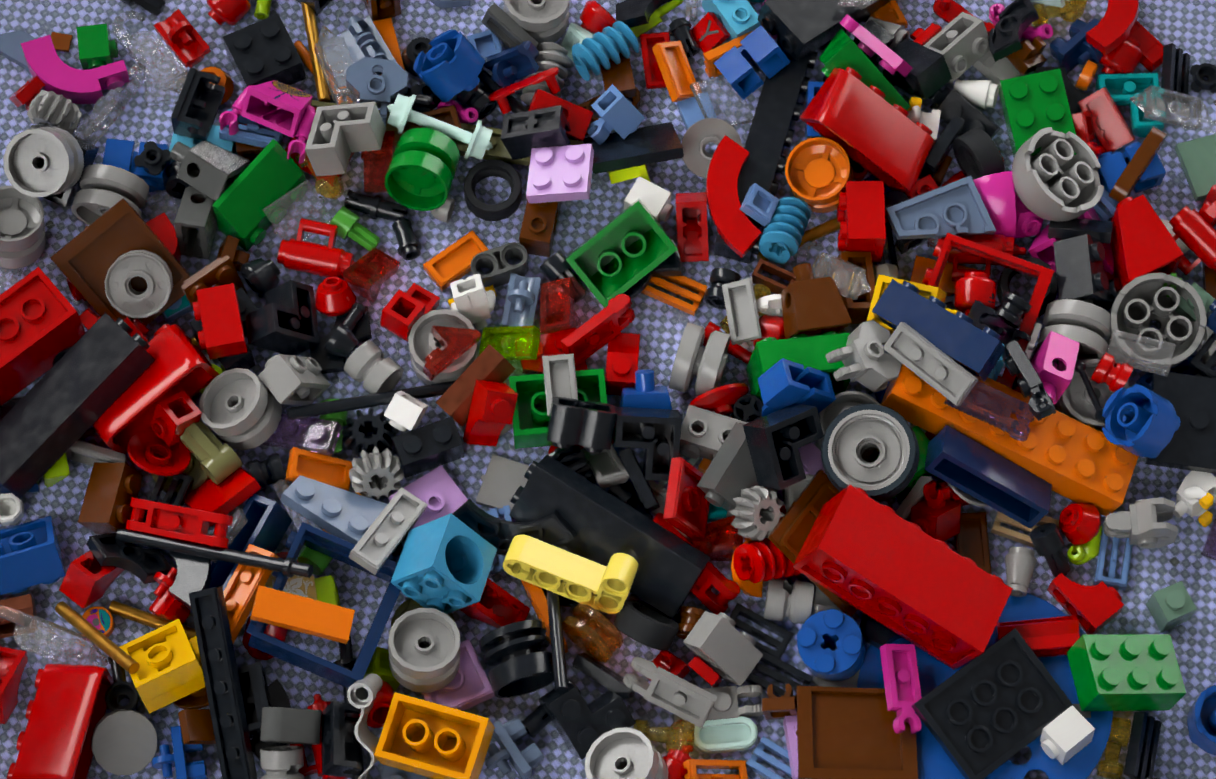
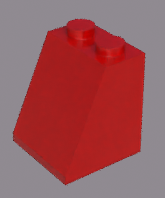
M1144 194L1134 199L1127 197L1119 202L1114 216L1111 218V222L1114 223L1110 245L1114 258V273L1112 274L1118 277L1122 289L1133 279L1145 274L1166 273L1169 275L1170 273H1175L1184 253Z

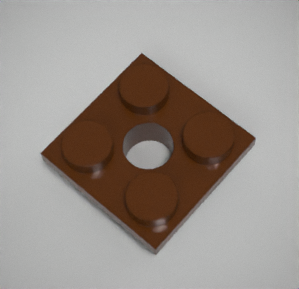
M228 255L223 258H217L183 281L184 284L181 286L192 309V302L198 301L196 290L210 288L213 285L220 286L234 283L236 291L242 288L248 294Z

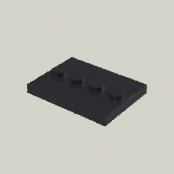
M1155 370L1153 373L1152 391L1172 403L1176 415L1179 416L1181 422L1179 429L1175 431L1168 445L1156 458L1146 457L1145 464L1216 474V378Z
M1015 628L987 648L983 654L974 658L914 703L912 708L965 779H984L1040 736L1045 726L1073 704Z

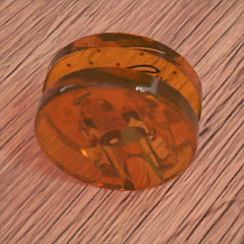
M583 603L577 604L573 609L574 617L567 616L562 622L564 632L583 652L599 662H608L616 648H620L624 643L621 633L611 621L593 607Z

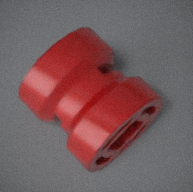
M1105 352L1090 380L1098 384L1105 382L1109 386L1110 391L1115 392L1125 386L1134 367L1127 363H1116L1115 357Z

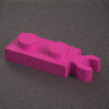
M848 14L839 23L861 41L858 47L868 56L872 57L876 53L881 57L882 60L879 64L892 75L898 71L906 77L913 69L905 60Z
M884 644L880 647L887 711H896L897 714L893 722V729L896 734L905 731L904 721H906L910 725L911 734H915L922 727L919 716L912 708V705L922 698L915 644Z

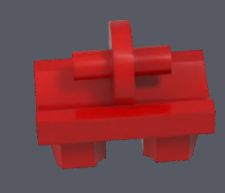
M179 9L166 20L154 25L156 32L186 68L195 66L203 60V56L211 52L210 47Z
M172 567L167 575L157 572L153 577L159 583V586L153 592L157 598L149 610L154 615L171 621L180 619L183 624L189 617L190 610L172 597L168 591L176 579L177 569Z

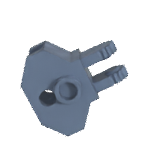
M363 57L347 67L346 86L359 98L360 103L376 102L386 127L387 106L396 100L398 94L405 95L408 93V73L395 60Z

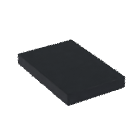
M672 122L638 128L625 139L617 132L609 133L608 138L601 145L592 137H587L583 140L584 144H592L593 174L684 157L683 146Z

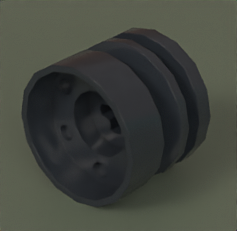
M540 620L515 622L497 628L479 640L480 650L485 653L484 663L488 666H496L489 672V679L496 697L510 698L521 696L554 683L552 653L542 652L550 645L549 637L545 636L546 628L544 622Z

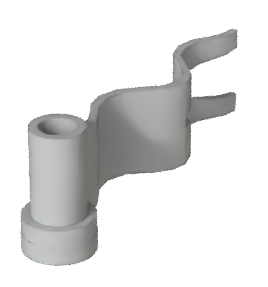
M374 673L368 674L361 680H357L347 691L349 703L355 708L361 709V715L354 730L356 740L371 756L370 766L358 779H370V769L378 761L374 753L379 739L370 732L367 725V718L373 707L376 694L383 686L381 677Z

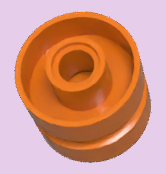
M815 137L802 141L793 148L786 161L785 175L794 197L805 201L811 207L812 212L828 213L837 210L839 192L845 191L846 181H855L854 171L845 150L838 143L828 138Z

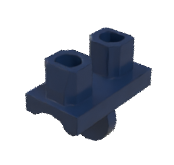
M1094 18L1089 23L1077 19L1069 28V35L1071 37L1069 41L1057 37L1050 43L1051 55L1059 61L1060 67L1066 68L1067 74L1078 64L1084 65L1088 60L1096 64L1100 62L1102 58L1101 52L1086 41V32L1095 27L1100 22L1099 20Z
M528 40L486 58L483 66L492 71L491 78L494 82L502 87H507L515 83L516 80L537 72L540 66L535 59L538 57L539 51Z

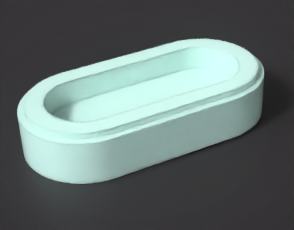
M745 716L706 720L703 727H694L692 742L695 748L704 754L745 751L755 744L758 730L756 724Z

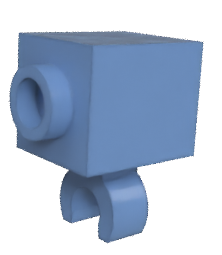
M612 84L591 105L601 117L588 126L587 133L599 145L608 138L609 133L613 129L625 139L629 134L638 129L645 117Z

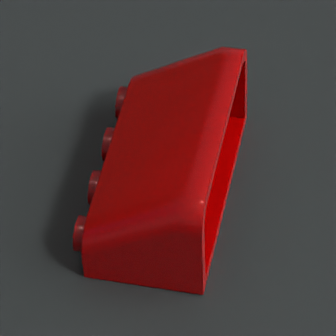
M847 67L845 70L834 68L799 119L824 138L838 143L845 150L847 156L877 179L884 181V184L890 189L909 193L917 182L933 145L934 139L930 136L933 133L932 130L920 122L916 124L907 118L909 113L901 106L889 104L884 100L886 95L875 86L871 85L868 87L860 81L862 76L850 67Z
M177 324L163 325L155 332L154 338L148 342L150 347L146 350L155 361L93 424L99 436L112 450L126 454L128 453V442L134 434L144 430H153L150 422L158 402L182 390L191 399L219 375L203 353Z
M48 663L44 669L38 670L35 679V688H38L35 699L30 700L28 703L26 719L29 720L25 732L21 731L16 746L17 751H19L16 763L10 765L7 779H87L93 759V753L90 749L93 729L106 713L105 693L113 684V678L107 668L94 665Z

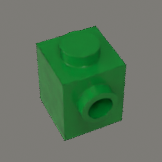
M107 23L77 27L79 60L83 70L94 69L113 63V58H118L116 39L111 40Z

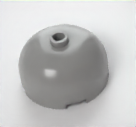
M1047 127L1039 130L1025 141L1016 152L1012 163L1014 189L1021 202L1035 215L1049 221H1070L1083 215L1100 201L1104 192V186L1100 185L1098 173L1101 165L1094 152L1080 137L1070 131L1064 134L1053 130L1052 127ZM1041 147V151L1037 155L1031 156L1037 148Z
M1166 273L1145 274L1130 281L1117 295L1110 312L1111 336L1119 351L1131 362L1150 369L1169 368L1191 356L1204 336L1207 323L1205 306L1198 292L1188 282H1184ZM1170 284L1175 285V286H1176V290H1175L1174 288H1172V287H1169V285H1170ZM1180 296L1186 301L1189 298L1195 307L1193 311L1196 321H1190L1188 318L1175 312L1180 302ZM1157 321L1160 324V329L1149 328V322ZM1123 324L1126 325L1128 330L1130 349L1124 343L1119 333V329Z

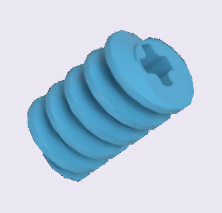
M618 20L613 23L612 27H605L602 33L596 32L592 38H585L582 44L577 43L573 45L572 57L581 77L585 81H589V70L596 76L599 75L600 64L604 69H610V58L615 64L621 63L619 53L628 59L631 57L630 47L633 51L639 53V43L632 30L624 22Z
M783 197L779 200L770 223L763 230L758 245L760 253L768 260L785 264L790 260L791 256L797 253L802 236L805 233V228L812 214L811 207L805 201L795 197Z

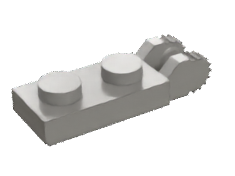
M633 658L631 662L632 668L652 681L649 684L646 679L634 673H627L623 679L626 687L644 696L645 700L698 727H703L717 696L661 667L657 668L653 662L645 660V658Z
M745 685L738 688L736 686L702 688L717 696L706 720L764 715L762 705L759 704L738 707V698L762 695L763 689L760 685ZM673 714L674 726L692 725V723Z

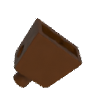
M810 263L793 267L796 281L790 283L781 292L785 339L799 334H805L810 337L820 336L830 331L840 333L852 323L833 278L823 277L815 279Z

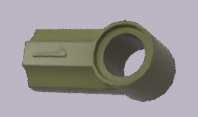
M202 421L192 423L180 437L181 442L200 461V466L216 485H219L243 466L235 451L228 444H222Z

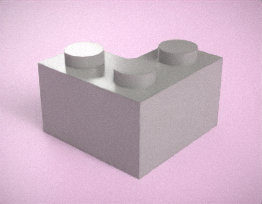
M376 102L317 107L305 147L306 154L316 176L346 174L351 152L381 150L386 127Z

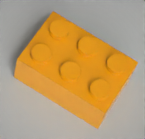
M395 692L374 756L383 765L432 779H479L495 727L489 718Z

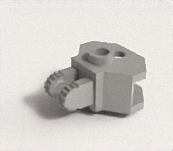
M874 320L862 322L848 336L846 347L826 354L825 357L828 363L842 361L845 366L833 373L835 380L850 379L851 382L858 381L872 392H878L887 388L888 381L899 377L902 364L891 354L884 353L883 345L890 338V331Z
M1164 497L1137 500L1134 504H1129L1128 511L1113 512L1106 516L1103 524L1104 534L1109 538H1129V545L1136 544L1140 548L1147 549L1161 548L1175 543L1178 534L1177 526L1164 522L1173 518L1175 502Z

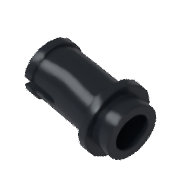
M682 17L669 24V34L674 36L676 41L681 40L686 56L689 58L690 50L694 56L701 49L690 28L692 25L690 21H686Z
M400 219L392 225L399 245L397 249L398 254L404 260L417 258L421 254L420 250L422 248L421 243L416 240L409 219Z

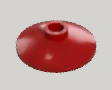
M745 383L720 386L699 395L689 405L727 416L733 412L732 406H734L735 402L740 397L748 394L749 388Z
M153 430L137 432L130 438L127 445L130 459L139 468L155 475L173 476L180 474L188 468L191 460L189 449L181 441L168 447L162 438L156 436Z

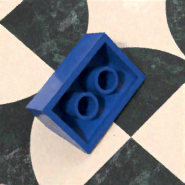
M51 516L0 530V595L10 592L13 594L21 593L27 590L28 587L41 583L51 584L66 575L62 553Z

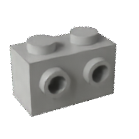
M961 12L923 45L944 55L952 79L948 82L950 84L990 50L989 36L984 21L964 12Z
M278 354L271 357L265 363V369L258 375L280 404L303 406L312 404L331 385L321 373L322 368L320 364L312 357Z
M689 405L681 427L679 451L689 458L697 459L702 457L713 460L735 423L747 424L748 422Z
M705 611L683 643L720 675L723 680L742 686L763 654L754 646L756 641L751 636L734 628L736 622L722 612L716 615Z

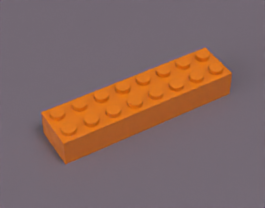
M901 364L899 377L889 381L880 404L893 409L908 422L935 435L948 425L1052 484V491L1076 503L1092 504L1104 516L1113 513L1123 504L1139 457L1108 441L1103 432L1057 410L1055 414H1051L1038 421L1030 412L1028 406L1030 397L1024 398L1022 393L988 377L985 382L979 379L961 406H956L909 368Z

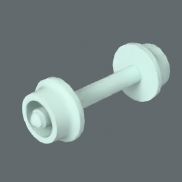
M398 94L394 104L392 103L387 106L390 112L387 124L396 127L400 134L403 133L407 121L424 128L437 130L450 138L468 144L464 159L473 157L482 160L485 151L493 148L490 142L493 130L484 127L480 120H478L474 132L471 133L412 110L416 99L414 94L410 97Z

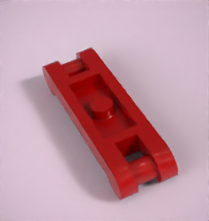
M131 497L130 507L133 508L130 520L127 519L125 529L228 548L229 539L226 538L228 525L232 526L234 516ZM145 510H148L146 521L143 522ZM210 522L216 523L213 536L207 535Z
M663 513L656 514L652 521L692 545L673 525L663 519ZM708 562L691 592L711 612L718 615L720 612L724 613L726 611L728 602L734 600L741 592V589L737 583L727 579L712 563ZM713 586L720 592L718 595L711 591Z

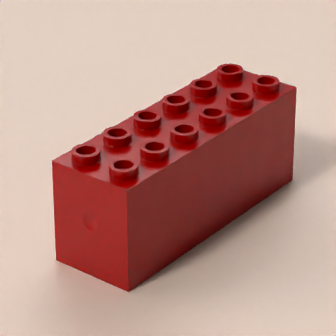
M39 267L0 295L1 406L53 367L52 363L55 356L60 351L72 347L86 333L78 312Z
M850 484L822 506L792 566L953 670L984 653L1013 590L1004 584L1000 577L987 573L979 568L972 559L962 557L951 550L944 541L929 536L923 532L919 525L906 521L898 516L891 507L876 502L863 489L853 487Z

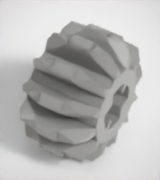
M41 90L32 99L27 115L31 123L35 125L46 124L51 127L55 126L68 131L72 135L80 124L82 113L79 110L80 108L72 103L71 99H66L62 94L58 95L53 91Z
M375 446L372 453L368 454L362 450V458H353V468L349 469V478L352 481V488L356 493H361L362 496L368 498L373 496L374 500L379 501L380 496L385 495L389 498L392 495L391 490L400 489V481L403 480L404 472L401 468L400 459L397 455L392 456L388 448L380 453L379 449Z
M759 485L752 486L751 489H741V497L733 498L736 504L735 509L729 511L732 515H735L731 525L738 528V534L753 541H763L764 538L768 539V536L779 523V519L785 515L780 511L784 502L777 498V492Z

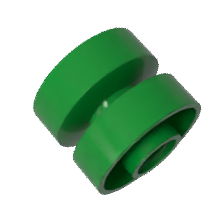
M413 128L404 132L397 142L393 159L385 176L384 183L388 194L399 204L413 210L429 211L441 207L447 200L452 180L460 161V152L457 145L445 134L430 128Z

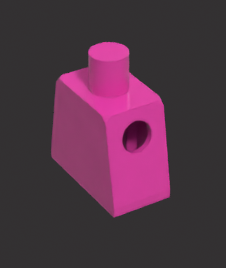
M1051 331L1030 363L1055 406L1072 381L1080 343ZM1054 359H1058V360H1059V363H1058V364L1054 363V366H1053L1052 361H1053Z

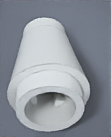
M956 80L953 89L957 90L973 105L986 110L987 107L995 108L999 84H994L992 80Z

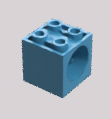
M450 513L409 530L390 583L422 607L434 608L448 614L480 602L497 548Z

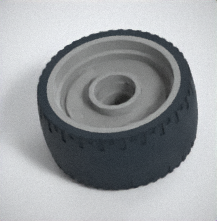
M861 404L844 410L831 422L823 437L821 458L825 473L837 490L842 491L850 484L853 487L863 489L876 502H881L898 495L909 485L918 467L919 445L912 427L898 412L878 404ZM870 447L878 449L880 451L878 459L874 462L864 461L862 454L865 449Z

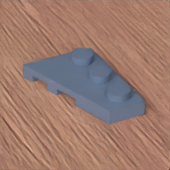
M971 175L888 207L885 210L886 217L897 240L946 237L947 233L956 236L990 235L996 232Z
M301 475L282 493L280 500L281 503L325 531L355 545L387 506L386 503Z

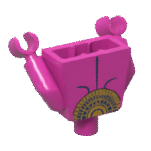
M275 80L247 86L231 106L232 111H225L220 114V130L222 131L225 126L229 125V135H235L239 131L238 117L242 116L291 138L295 137L297 140H292L288 145L287 159L289 160L292 153H299V164L305 161V143H307L316 113L315 108L311 105L313 97L300 89Z

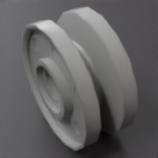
M131 250L119 256L108 269L104 281L105 294L111 306L120 314L134 319L147 318L158 313L168 302L173 288L172 272L166 261L156 253L147 250ZM137 276L144 278L147 282V289L136 291L131 286V279Z

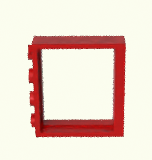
M950 233L946 234L944 240L938 239L932 255L937 257L934 269L927 268L922 284L934 287L939 286L952 248L1037 278L1029 301L1032 308L1028 313H1025L1019 329L1031 336L1054 270ZM1021 339L1018 343L1025 352L1029 341ZM1005 367L1002 377L998 376L996 381L1012 388L1016 375L1012 377Z

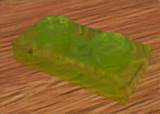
M536 326L483 327L479 355L490 344L506 360H536L541 329Z

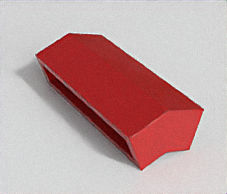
M1075 615L999 622L995 627L996 642L1016 628L1037 658L1067 655L1066 652L1080 638L1079 620Z

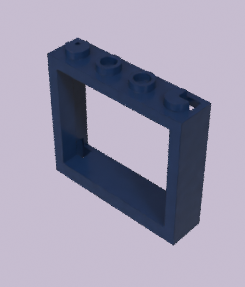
M302 522L298 532L291 531L284 548L289 550L287 557L297 560L304 545L389 582L352 671L264 634L268 624L254 620L250 621L246 633L251 634L248 646L349 689L354 682L364 678L401 591L390 583L397 562L387 559L377 574L374 575L348 558L355 544ZM273 571L271 576L277 579L272 589L283 591L289 577L283 576L282 572Z

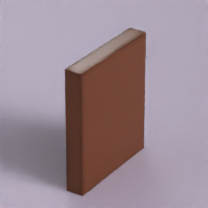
M52 32L51 39L55 50L69 52L73 35Z

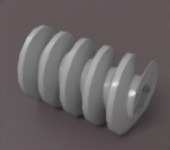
M542 42L537 46L539 55L535 59L540 68L536 73L528 75L527 78L557 67L559 73L555 77L562 89L565 85L562 79L568 77L566 68H570L572 65V61L566 56L568 51L560 44ZM546 81L523 88L520 99L530 106L536 89H541L550 94L551 92ZM561 92L552 95H555L560 98Z

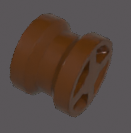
M690 606L680 607L679 617L681 619L676 636L685 639L705 610Z

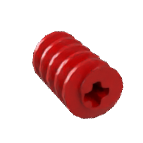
M769 539L739 545L733 556L735 572L742 581L749 579L752 583L772 580V578L776 580L782 577L786 578L802 574L792 567L793 563Z

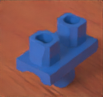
M170 727L174 754H170L169 744L160 745V756L154 757L151 760L152 767L162 769L164 779L173 777L172 767L176 768L177 779H208L204 760L188 763L187 753L204 750V745H184L181 727Z

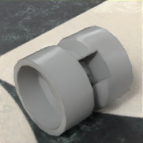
M370 340L361 344L350 355L344 365V371L352 379L359 383L363 382V388L369 394L391 391L397 385L404 372L403 368L392 358H384L382 350Z
M772 578V580H769L764 619L782 621L785 617H789L793 623L804 624L811 617L814 583L795 581L793 585H789L787 579L779 578L775 580Z
M272 746L261 748L260 766L266 771V774L261 779H304V775L299 773V769L304 766L303 747Z

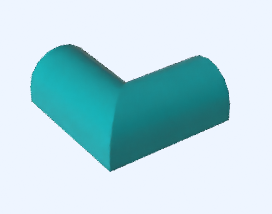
M1158 73L1098 74L1095 92L1106 87L1116 106H1130L1132 134L1134 136L1146 138L1153 127L1163 131L1164 122Z

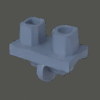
M514 273L510 274L501 328L524 333L533 331L542 282L540 277H524Z
M518 717L503 725L500 721L493 724L495 727L493 736L502 750L499 751L495 743L490 744L488 752L491 758L486 761L485 765L489 770L499 767L503 775H506L512 771L506 762L509 760L521 779H529L532 777V770L544 760L542 752L535 743L519 751L515 742L526 736L527 731Z

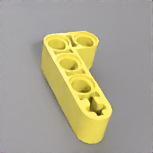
M516 535L511 541L502 567L504 571L515 578L607 614H617L622 610L628 597L639 564L634 557L628 554L616 553L611 556L606 567L531 536Z

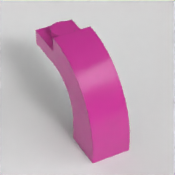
M50 35L21 43L31 75L33 77L38 76L45 84L44 90L48 92L53 91L58 95L62 94L66 99H71L72 103L95 104L104 102L102 90H116L121 88L124 83L130 82L124 59L94 69L80 70L68 66L59 58Z

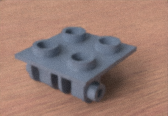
M352 16L348 20L349 30L321 47L325 60L346 95L351 93L346 86L347 67L363 57L395 60L371 17L364 20L358 16Z

